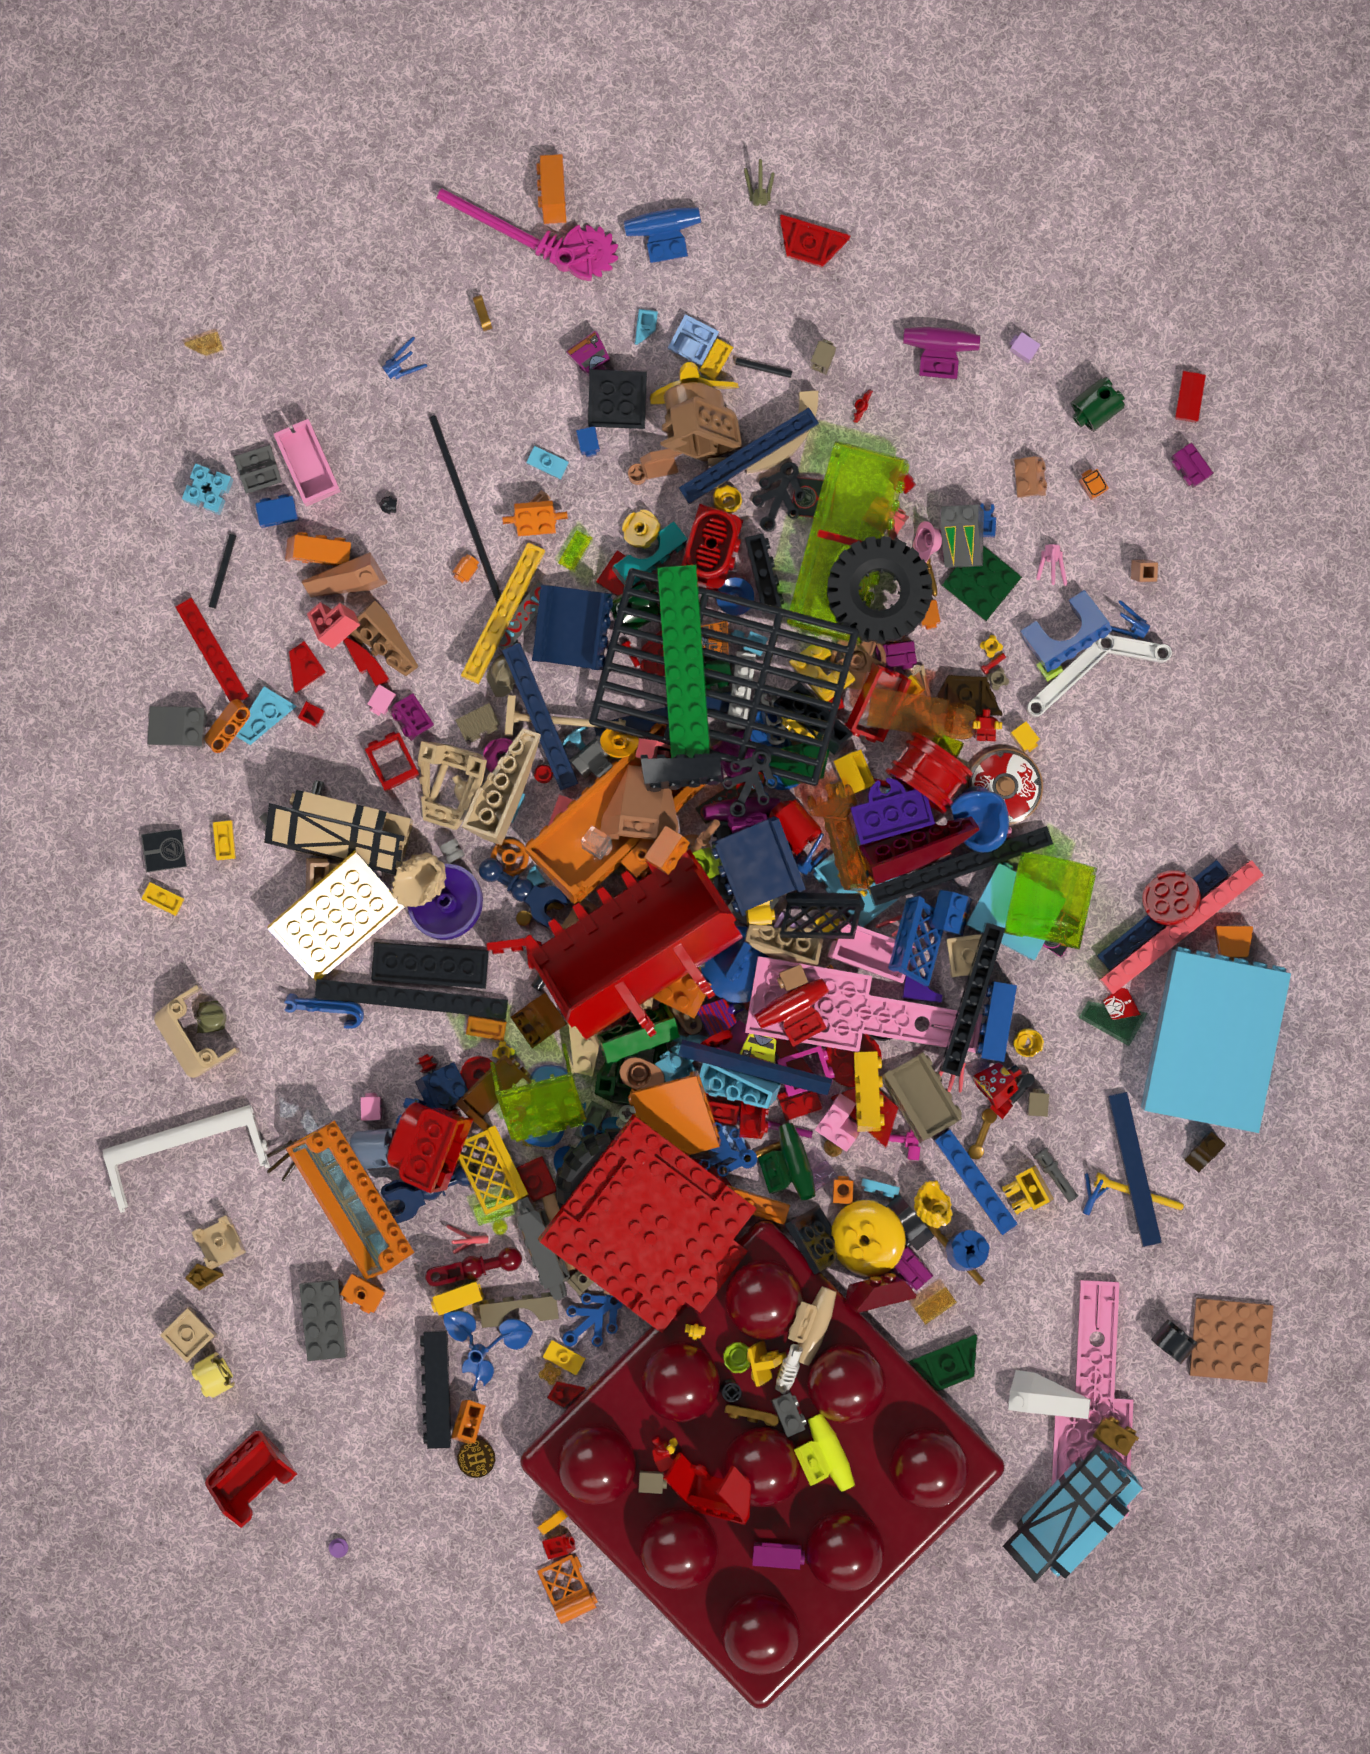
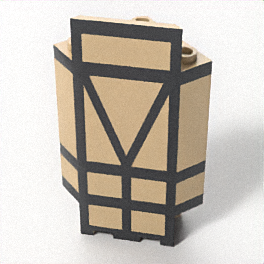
M296 790V793L291 795L290 805H292V808L269 803L264 843L342 862L355 851L371 870L396 875L397 867H401L413 825L411 818Z

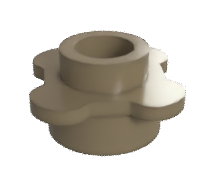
M998 668L996 672L987 675L993 690H999L1001 686L1009 684V679L1006 678L1002 668Z

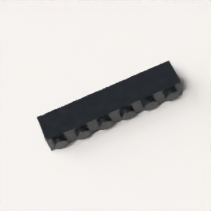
M424 1331V1335H420V1346L424 1347V1355H421V1366H425V1374L421 1375L422 1386H425V1394H422V1405H426V1413H423V1425H426L427 1432L423 1433V1442L427 1444V1449L451 1448L448 1331Z

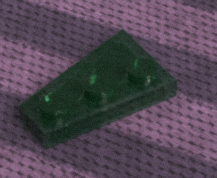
M1087 1001L1078 1018L1123 1044L1130 1046L1148 1013L1139 1011L1141 1015L1113 1020L1104 1004Z

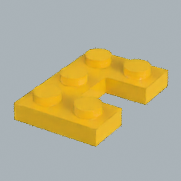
M810 645L800 654L825 660L831 656V651L826 648ZM796 660L789 661L790 666L799 674L836 684L838 682L840 672L833 671L827 676L818 666ZM848 672L844 689L855 681L854 676L850 672ZM808 684L822 700L829 701L834 697L835 691Z

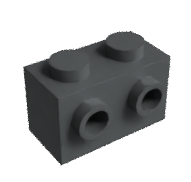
M786 1393L770 1400L783 1433L787 1437L805 1430L804 1425L807 1423L803 1414H799L796 1408L799 1406L795 1395L792 1396L791 1393Z

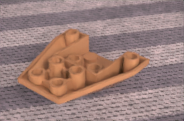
M628 765L602 817L600 837L619 840V836L656 840L665 826L678 833L679 826L671 789H661L659 792L647 791L642 766Z

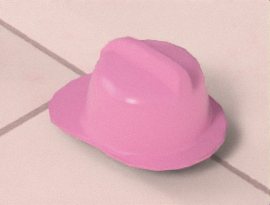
M924 521L917 528L912 547L919 553V557L927 562L930 555L940 549L942 535L940 529L934 528L930 522Z

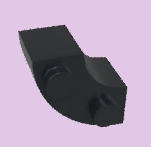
M900 1195L886 1206L900 1219L905 1231V1244L908 1247L913 1246L918 1251L934 1237L932 1232Z

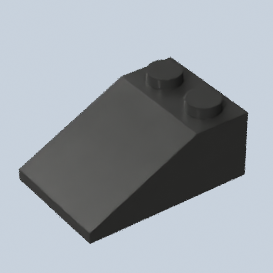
M150 706L147 745L205 748L204 738L206 735L207 709Z

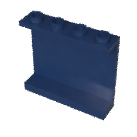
M541 585L532 661L602 670L606 658L604 655L605 648L608 645L607 629L611 623L609 613L613 606L612 594Z
M776 816L711 842L713 846L711 849L712 856L715 860L718 859L720 866L717 868L720 876L726 880L724 887L727 894H731L733 898L731 905L735 913L738 912L741 916L746 915L745 911L794 890L798 892L806 890L780 820Z

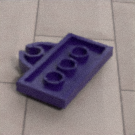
M886 778V782L890 785V791L884 794L880 791L881 783L877 780L870 787L868 803L850 807L860 845L935 824L928 798L916 789L906 792L900 782L891 778Z

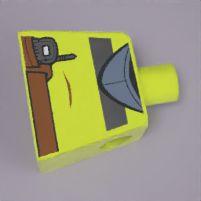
M749 1033L739 1054L774 1063L776 1039Z

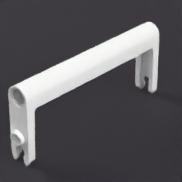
M251 1104L103 1149L105 1164L112 1184L110 1192L112 1197H116L120 1213L125 1212L128 1204L117 1167L119 1164L221 1132L248 1126L260 1166L270 1168L265 1152L268 1151L266 1140L261 1138L255 1115L252 1114L254 1111Z

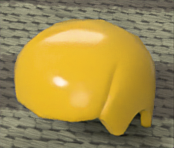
M725 485L715 489L713 503L717 509L731 514L740 509L742 496L736 488ZM726 497L733 498L732 500L723 504V501Z
M1022 1029L1014 1036L1013 1047L1022 1057H1034L1043 1050V1037L1034 1029ZM1027 1038H1029L1030 1045L1024 1048Z

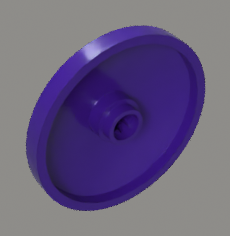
M444 864L446 873L445 888L442 889L440 895H436L432 899V902H427L425 905L417 907L408 906V913L415 927L430 938L437 940L457 938L469 931L481 914L483 907L481 886L468 870L458 865Z

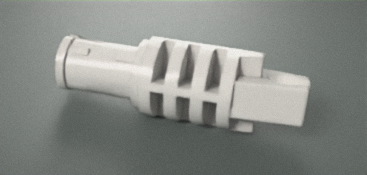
M797 1344L790 1346L788 1356L783 1360L777 1376L775 1389L782 1394L789 1392L800 1367L798 1361L803 1349Z

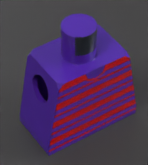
M721 999L701 1006L698 1015L711 1037L719 1032L728 1030L736 1024L737 1020L734 1015L744 1009L740 1003L728 1005L725 999Z

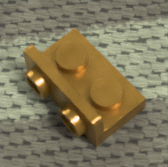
M1104 1416L1092 1436L1122 1455L1127 1456L1135 1441L1139 1439L1135 1435L1137 1431L1129 1426H1126V1428L1119 1425L1120 1421L1112 1416L1109 1418Z

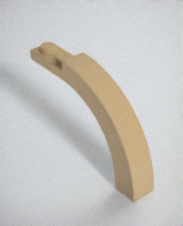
M818 391L799 392L798 414L809 407L816 417ZM811 430L746 469L747 474L764 471L784 462L800 448ZM727 457L708 458V469Z

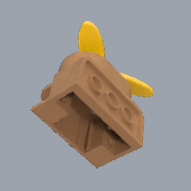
M687 362L680 368V380L669 383L650 395V404H665L666 423L662 424V431L667 433L668 439L661 441V446L704 462L708 461V458H717L742 447L737 416L734 411L725 407L723 394L718 390L739 388L738 383L704 379L699 376L696 364Z

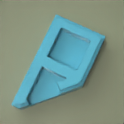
M639 309L635 345L640 344L656 331L658 311Z

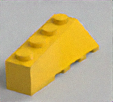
M854 1052L857 1132L880 1131L881 1126H884V1114H880V1107H883V1095H879V1087H883L882 1076H878V1068H882L881 1057H878L877 1052Z

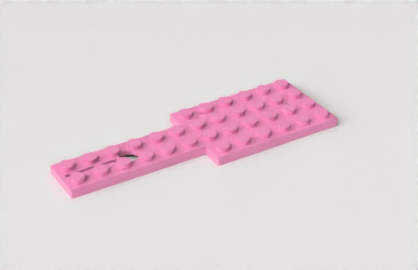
M757 957L745 1033L789 1040L783 1030V1021L761 1029L754 1015L771 1001L789 992L785 991L784 988H780L777 981L778 973L800 963ZM801 964L808 983L822 978L829 989L825 996L811 1006L819 1012L827 1029L802 1043L859 1052L862 1033L946 1048L958 1010L871 996L869 992L872 976ZM979 1014L975 1025V1032H973L968 1048L969 1052L976 1053L982 1021L981 1014ZM920 1016H924L929 1020L928 1029L922 1032L918 1031L914 1025L915 1020Z
M1080 1280L1075 1392L1091 1399L1089 1419L1065 1416L1054 1417L1051 1486L1079 1457L1084 1460L1097 1445L1107 1454L1111 1453L1128 1470L1131 1468V1450L1127 1456H1124L1092 1436L1104 1416L1106 1418L1112 1416L1119 1420V1425L1123 1428H1126V1426L1132 1428L1134 1400L1114 1398L1119 1282ZM1096 1331L1104 1335V1343L1098 1347L1091 1345L1089 1340L1090 1335Z

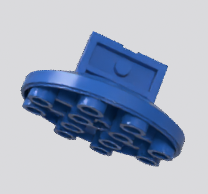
M737 926L743 938L705 962V968L701 967V971L706 981L711 984L710 987L716 996L732 1003L750 1002L757 957H771L745 942L748 927Z

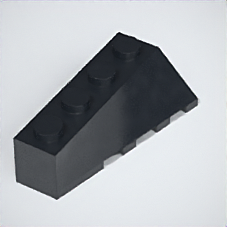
M800 682L788 690L816 698ZM779 697L773 702L780 709L827 721L830 712L828 709L784 697ZM837 718L835 719L828 745V750L834 756L847 746L853 736V733ZM800 722L817 739L822 740L824 728Z
M677 754L674 758H667L665 755H657V758H648V755H641L643 777L647 791L659 792L661 789L668 788L677 790L686 786L696 788L704 784L714 786L724 782L720 754H694L693 758H689V756L684 754Z

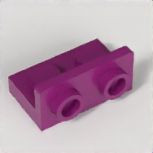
M414 693L395 703L390 709L393 719L398 721L402 727L403 734L410 741L434 726V723Z

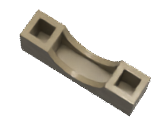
M550 1292L541 1293V1297H533V1294L521 1295L522 1299L514 1300V1296L503 1297V1301L495 1302V1299H485L483 1304L479 1305L482 1328L500 1326L506 1314L517 1308H525L532 1311L539 1321L559 1319L558 1302L553 1299Z

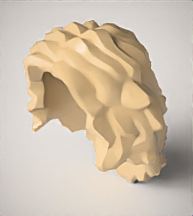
M427 852L420 855H412L411 859L402 861V866L397 867L396 876H394L395 881L392 883L393 899H396L397 904L404 907H417L425 905L427 902H432V899L436 895H440L442 889L445 888L446 873L444 863L439 861L436 856Z

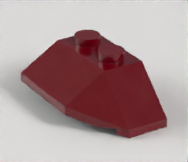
M886 1273L884 1276L870 1277V1279L848 1285L845 1306L860 1313L915 1299L917 1295L904 1280L896 1277L893 1273Z

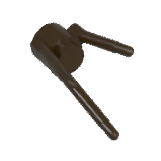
M297 1139L294 1141L290 1140L285 1145L267 1154V1157L270 1158L296 1142ZM286 1153L267 1170V1173L272 1172L290 1157L289 1153ZM294 1162L283 1176V1182L287 1179V1177L295 1168L296 1165Z

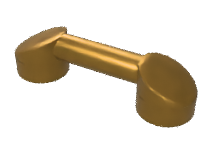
M557 902L551 903L547 907L546 912L553 908L560 910L564 908V905ZM531 911L518 912L516 922L521 926H527L533 918Z
M991 1108L985 1109L982 1112L981 1117L984 1122L976 1143L968 1149V1155L974 1160L980 1159L983 1156L984 1150L982 1146L991 1123L997 1120V1114Z

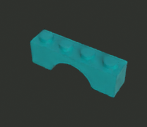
M674 521L659 531L657 536L658 551L653 556L646 559H638L628 554L613 566L612 571L624 586L630 568L652 573L658 563L664 564L671 558L670 555L673 552L679 553L686 547L685 543L688 538ZM635 577L633 586L640 582L641 579Z

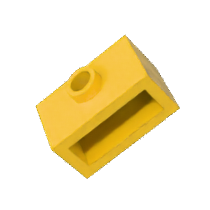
M862 750L849 753L834 761L848 796L862 792L875 783Z

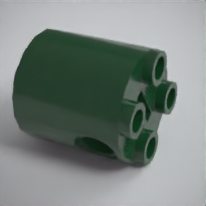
M1108 377L1100 378L1071 401V407L1075 412L1072 418L1080 428L1085 425L1089 430L1095 432L1124 409L1125 403L1123 400L1125 398L1119 390L1115 391L1113 389V384Z
M644 582L633 587L634 589L659 595L656 588L649 591ZM622 594L613 599V606L610 609L615 619ZM634 596L629 597L627 607L661 616V611L657 606L660 603ZM625 614L622 625L638 629L651 621Z

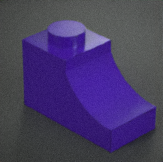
M905 976L902 998L942 1002V994L935 993L928 986H924Z

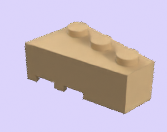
M569 1025L574 1073L594 1076L600 1047L597 1035L603 1033V1030L586 1040L576 1026L571 1028Z

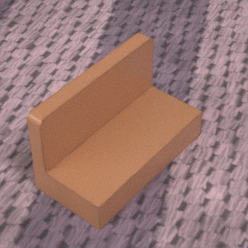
M671 449L649 452L641 457L640 461L646 479L649 480L678 473L674 458L682 453Z

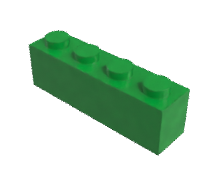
M660 1003L658 1004L659 1008L653 1011L652 1009L646 1010L657 1032L652 1037L642 1028L635 1017L628 1019L624 1026L617 1025L597 1035L602 1054L607 1063L617 1062L621 1058L636 1055L640 1051L653 1049L657 1045L665 1042L669 1043L679 1038L675 1018L667 1005Z

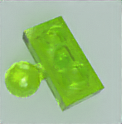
M506 1195V1196L501 1197V1198H504V1199H506V1200H510V1199H511V1198H510V1195ZM497 1199L484 1202L487 1209L494 1207ZM513 1203L488 1215L484 1214L480 1204L473 1206L478 1225L481 1226L494 1221L492 1229L498 1235L506 1233L508 1229L507 1223L501 1219L516 1214Z

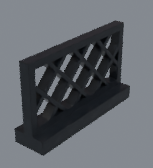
M789 892L786 895L787 906L780 936L781 938L854 939L860 912L864 910L865 903L860 893ZM792 909L801 910L794 917L790 915ZM811 910H819V911H820V912H818L817 914H815L813 917H810V916L807 914V913H809ZM830 910H837V913L830 918L826 915ZM849 910H855L854 914L849 918L844 915ZM805 915L809 920L799 925L796 921ZM824 916L827 920L818 926L815 921ZM842 916L845 921L836 926L833 921ZM793 923L797 926L795 930L787 931V928ZM810 924H813L816 927L810 932H805L803 930ZM829 924L834 927L829 932L822 931ZM848 924L851 926L850 933L840 931Z

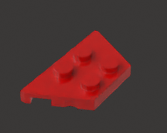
M782 214L780 215L786 257L823 268L850 240L851 235Z
M855 1088L841 1093L856 1104ZM879 1090V1095H883V1107H880V1114H884V1126H881L880 1131L867 1132L884 1148H887L899 1108ZM839 1094L832 1096L831 1100L834 1102ZM855 1105L849 1116L857 1122Z

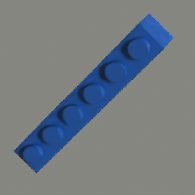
M948 1129L933 1141L998 1232L1004 1235L1018 1225L953 1132Z

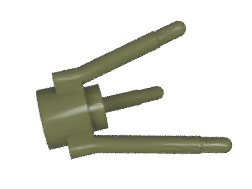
M759 159L758 189H755L754 193L747 168H744L750 201H753L754 206H759L760 204L761 206H766L768 201H771V190L775 173H771L766 193V189H763L762 159Z

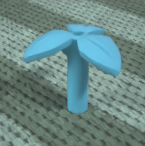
M583 726L573 730L563 740V746L570 741L575 743L579 750L584 748L586 745L581 740L580 732L588 729V727Z

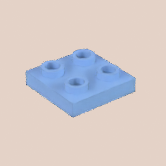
M685 314L668 346V350L702 366L719 331Z

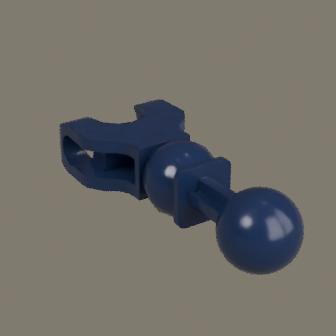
M487 858L479 865V875L484 881H498L508 887L507 892L515 900L525 902L526 905L531 907V914L535 921L550 930L548 922L552 918L546 913L547 907L554 902L564 906L571 902L555 886L539 888L534 886L529 879L520 878L517 874L515 877L510 876L503 871L502 864L495 858Z
M469 1162V1171L477 1174L476 1166ZM461 1164L456 1166L448 1187L455 1184L465 1187L471 1186ZM399 1179L385 1184L381 1188V1195L386 1201L400 1200L397 1205L390 1209V1213L396 1223L412 1219L417 1214L418 1209L426 1205L425 1200H435L441 1193L443 1196H446L444 1191L428 1193Z

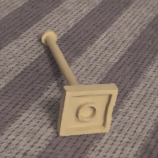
M508 695L505 737H513L514 723H518V721L532 722L529 714L515 711L516 696ZM551 716L554 724L602 728L591 725L589 719ZM619 718V722H609L625 726L626 720H622Z

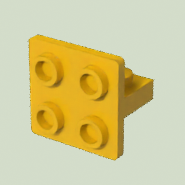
M764 1340L749 1347L747 1352V1359L752 1367V1380L755 1382L756 1387L772 1379L771 1369L783 1363V1360L787 1358L786 1352L779 1353L776 1350L767 1353Z

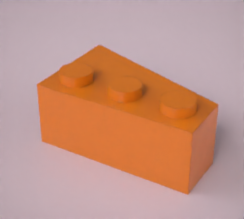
M563 154L540 155V163H536L537 175H541V180H537L538 191H541V196H538V207L543 210L544 224L567 223Z
M297 532V535L287 538L285 561L298 560L302 561V563L312 562L320 563L321 565L338 566L349 561L351 542H346L345 538L339 537L330 540L325 535L308 537V533Z

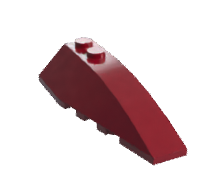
M970 816L947 821L946 825H937L936 823L930 825V828L915 829L911 832L859 845V850L869 875L875 885L918 869L943 856L979 831V826L973 817Z

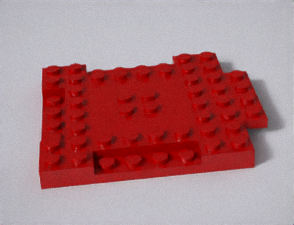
M633 1114L539 1236L538 1241L662 1333L685 1302L701 1313L737 1267L748 1250L733 1239L757 1208Z

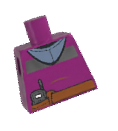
M594 331L566 351L568 357L587 376H589L590 369H607L605 364L610 361L597 331Z

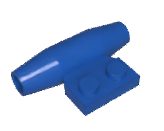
M699 207L671 208L645 213L624 221L626 236H649L647 247L650 263L688 257L685 237L680 230L701 223Z

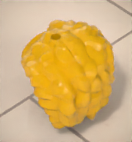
M937 1180L926 1181L914 1197L915 1212L921 1218V1221L928 1226H933L934 1228L946 1226L951 1221V1216L953 1215L950 1196H947L941 1190L940 1183Z

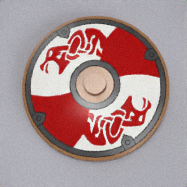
M1006 748L992 750L981 756L970 769L973 775L970 778L967 777L966 789L971 786H981L1000 795L1007 805L1009 825L1025 820L1038 807L1043 793L1042 776L1037 765L1024 753Z

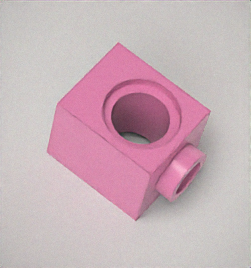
M378 685L368 702V705L371 707L370 711L378 716L381 713L386 715L389 710L388 706L392 705L397 695Z
M365 1093V1097H361V1121L382 1120L381 1097H377V1093Z

